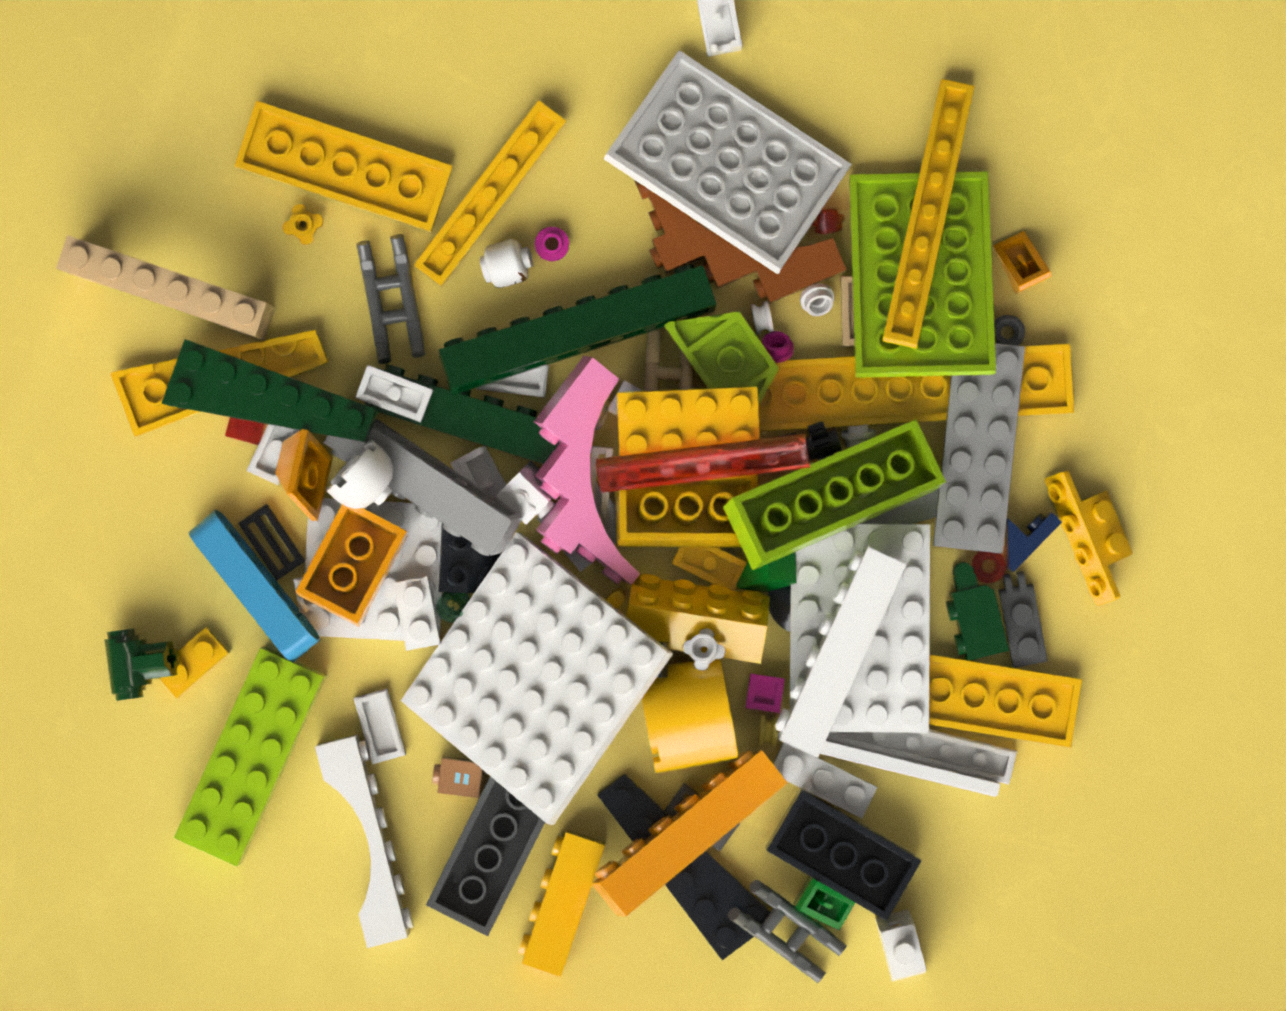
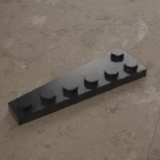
M626 774L597 794L632 842L635 839L639 840L641 838L645 840L651 835L648 829L662 817L666 818L669 816ZM707 851L702 853L665 884L721 960H724L754 937L728 918L729 911L732 908L740 909L760 924L770 913L754 895L743 887Z

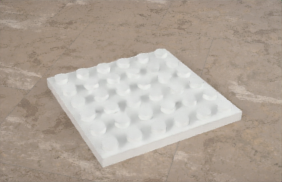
M516 532L504 552L501 553L453 623L441 644L438 645L403 696L401 702L543 821L554 825L673 653L522 533Z

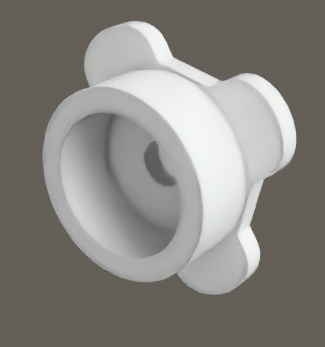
M702 629L700 634L693 637L692 640H687L683 645L684 652L691 655L695 661L694 665L698 670L708 669L712 661L722 659L725 655V648L717 644L714 639V633L710 629ZM707 647V652L702 653L701 648Z

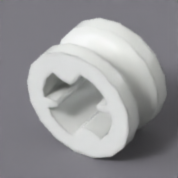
M768 301L763 302V305L760 307L751 304L756 334H761V331L764 329L773 332Z

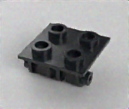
M442 523L438 592L475 593L501 553L493 556H485L478 553L471 547L472 542L463 536L457 537L450 534L443 528L444 523Z

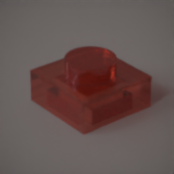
M230 417L225 436L259 445L265 424Z

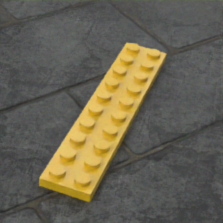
M1070 344L1025 346L1018 416L1074 413ZM855 356L786 360L776 363L779 370L758 407L759 432L808 429L807 426L823 421L825 428L833 426H860L864 424L908 423L915 419L917 422L946 421L951 376L855 378Z

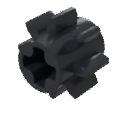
M823 421L807 426L809 435L801 437L809 462L816 459L820 461L842 451L835 427L825 429Z

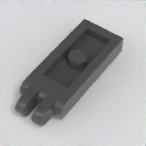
M1023 571L1016 572L1018 586L1015 587L1012 586L1010 574H1004V589L998 590L1013 668L1048 662L1033 583L1026 584Z

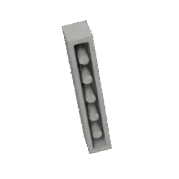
M375 419L368 441L371 439L375 441L392 461L394 473L388 485L392 489L391 494L400 499H408L416 505L415 509L420 514L428 518L435 517L444 523L443 528L447 532L457 537L463 536L472 542L471 547L478 553L485 556H493L504 552L523 516L378 419ZM327 436L324 441L326 445L333 449L331 452L334 456L346 462L355 453L361 456L366 450L362 447L366 444L365 442Z

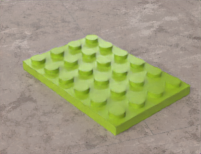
M988 171L956 172L917 348L884 342L883 335L920 173L850 175L855 378L995 375L996 352Z

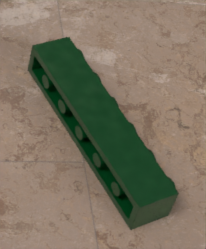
M389 364L385 365L384 370L377 369L433 390L422 422L368 402L364 404L379 410L378 412L542 464L546 462L559 445V442L556 445L551 444L539 434L542 428L534 423L537 414L535 410L519 405L516 411L503 408L504 401L485 395L483 401L470 397L472 390L452 395L451 391L437 387L439 381L437 379L421 374L418 375L417 380L404 376L405 369Z

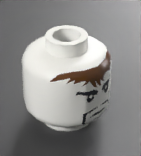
M509 239L487 246L484 256L480 257V265L487 283L492 282L495 287L504 288L526 281L528 278V268L533 267V260L528 247L522 248L517 240Z

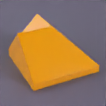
M301 429L283 441L275 474L288 496L311 521H318L333 458L309 430Z

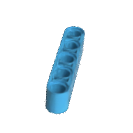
M215 509L189 531V536L284 657L291 662H295L320 640L314 627L303 613L299 612V608L220 511Z

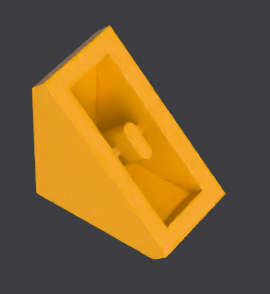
M1024 231L993 245L1015 294L1052 276L1047 265Z

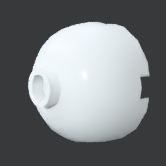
M372 439L362 446L366 449L361 456L355 453L330 482L332 486L325 490L346 507L361 509L373 502L379 506L392 492V489L388 486L394 473L392 461L387 453Z

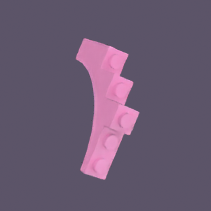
M583 356L534 420V423L542 428L539 434L553 445L559 442V445L536 473L535 477L543 482L540 488L555 500L559 496L561 497L536 531L544 536L541 542L556 554L560 550L571 554L579 546L576 552L591 564L596 560L605 568L602 573L614 583L619 584L622 580L632 585L640 573L621 556L607 535L596 510L590 478V453L595 427L604 403L619 378L593 357Z

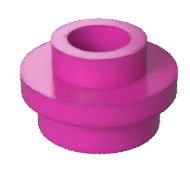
M544 228L536 236V252L546 261H558L569 250L568 236L560 228ZM553 237L558 240L559 245L555 250L546 248L545 243L548 238Z
M770 332L761 341L775 363L790 359L794 353L793 342L783 332Z

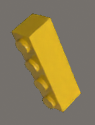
M568 829L564 837L557 835L551 855L557 857L553 870L546 868L540 888L546 889L543 901L535 900L529 918L530 921L535 922L532 934L524 933L518 951L519 954L524 955L522 964L559 977L562 976L592 887L591 883H593L595 878L594 873L598 869L606 842Z

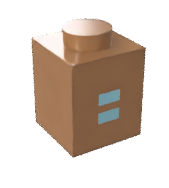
M443 756L441 764L435 763L432 784L438 785L437 793L479 798L483 770L472 760Z

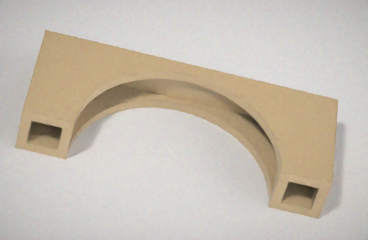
M68 235L56 269L79 278L168 306L265 340L275 311V307L263 301Z

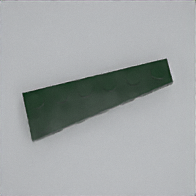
M186 339L182 345L162 400V404L171 407L295 430L306 429L312 433L365 443L368 441L379 411Z

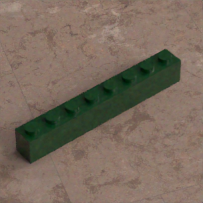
M693 264L679 267L674 270V275L661 278V275H653L641 281L642 285L630 289L628 285H622L608 291V296L596 299L594 295L577 300L575 302L576 306L564 310L562 306H556L545 310L542 317L530 320L528 316L511 321L509 323L510 327L498 331L496 327H490L479 331L476 338L467 341L460 337L445 342L443 344L444 348L439 349V359L451 394L455 395L662 329L665 328L664 325L667 322L693 319L714 312L716 301L703 265L694 268Z

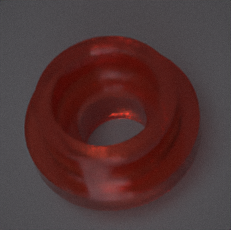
M834 208L822 209L812 223V226H815V233L829 234L842 231L845 215L837 214V209Z
M979 551L972 559L973 573L976 574V578L979 581L994 583L1003 577L1006 570V562L1001 553ZM987 559H991L995 563V568L992 572H985L982 569V563Z

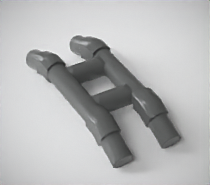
M403 234L390 237L397 274L377 278L370 241L365 240L356 243L379 364L391 362L386 325L406 321L412 357L420 358L425 355L421 322ZM400 287L404 308L383 311L380 291Z
M754 880L750 884V891L772 906L773 909L761 924L738 908H732L729 911L728 918L818 984L826 972L798 951L800 946L811 935L836 955L840 956L847 945L818 922L797 910L793 904L759 880ZM784 916L798 925V928L787 942L772 933Z

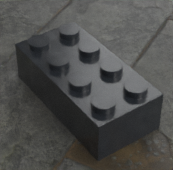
M799 788L765 846L766 851L886 921L922 861L915 854L802 788Z

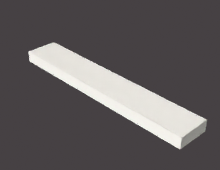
M929 729V733L830 732L826 739L1008 785L1017 754L1016 750Z
M826 740L820 752L823 755L989 796H998L1000 783L829 740Z

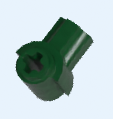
M134 628L107 632L108 639H104L111 693L115 694L116 701L144 697L143 690H146L147 684H152L153 678L177 675V667L180 664L179 651L175 649L172 641L147 644L146 639L139 640V635H135Z

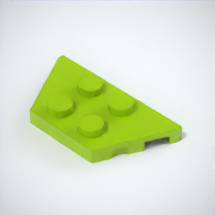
M740 312L672 321L664 325L707 388L757 386L759 407L779 367Z

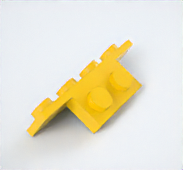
M1068 470L1045 478L1044 481L1048 489V495L1053 501L1059 518L1062 521L1061 526L1067 534L1074 551L1075 560L1081 568L1088 591L1093 597L1095 604L1099 606L1119 599L1120 593L1108 565L1132 555L1133 552L1107 490L1081 501Z

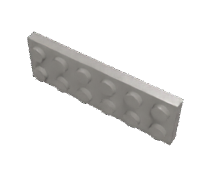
M995 343V375L951 376L941 472L946 482L939 487L933 546L1003 554L1025 346Z

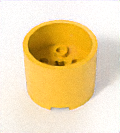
M720 659L712 661L706 670L696 669L694 660L669 664L667 677H656L642 697L652 754H659L658 757H653L656 773L738 759Z

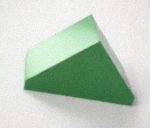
M791 553L755 570H752L749 562H747L736 584L737 587L745 590L769 592L796 584V553Z
M808 876L793 904L800 912L840 930L855 902Z

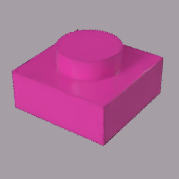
M750 673L745 708L780 713L785 678Z

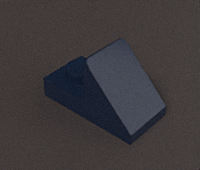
M1052 512L1048 513L1045 517L1039 513L1027 525L1026 528L1030 532L1025 535L1007 518L1005 528L1006 568L1010 572H1015L1062 521Z

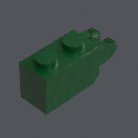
M956 563L952 570L956 591L949 593L951 600L945 601L950 621L956 620L959 634L954 635V641L958 655L964 654L965 659L969 661L1009 651L994 590L987 585H978L976 574L973 573L974 569L972 568L973 566H970V563Z

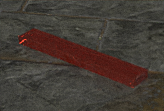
M805 434L596 459V471L601 493L810 468Z

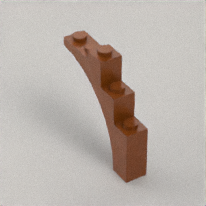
M635 180L642 200L649 198L654 209L648 212L655 231L663 230L664 235L652 239L654 248L649 249L656 268L658 269L663 266L666 273L704 258L706 263L702 265L709 284L715 282L717 289L756 273L757 279L752 281L760 300L766 298L768 303L771 304L847 270L834 239L830 238L808 246L796 247L781 271L776 274Z

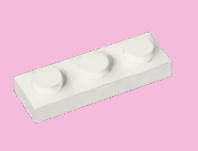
M783 742L773 762V765L786 781L860 818H863L877 790L876 786Z

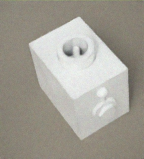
M532 461L496 495L505 505L523 516L522 521L525 524L535 515L542 519L555 505L551 500L552 497L540 488L543 482L535 477L540 469Z

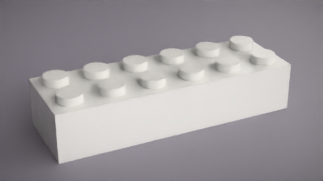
M865 546L863 551L856 549L848 566V569L853 571L848 584L841 581L833 599L838 603L833 615L826 614L819 629L820 634L824 635L819 647L812 645L804 664L809 667L804 679L798 676L792 687L790 697L794 701L790 710L783 708L775 727L779 731L778 737L780 741L817 758L819 757L907 564L868 546Z

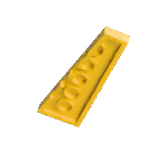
M317 330L216 350L287 377H293L329 363ZM177 359L110 373L134 437L200 413L162 404Z

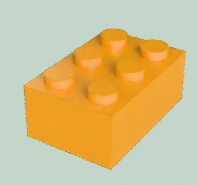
M342 504L295 592L298 596L360 627L408 537L407 531L364 508L354 509Z

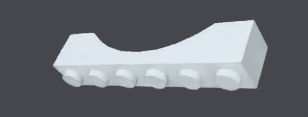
M358 734L318 744L315 746L323 780L335 788L352 806L362 823L368 840L371 857L370 882L366 899L359 912L366 946L370 948L408 938L410 934L409 929L414 927L409 907L403 909L400 895L405 894L401 875H394L391 864L392 861H396L395 850L392 841H385L382 828H386L388 825L383 807L377 808L374 795L379 794L375 775H368L365 761L370 760L366 741H359Z

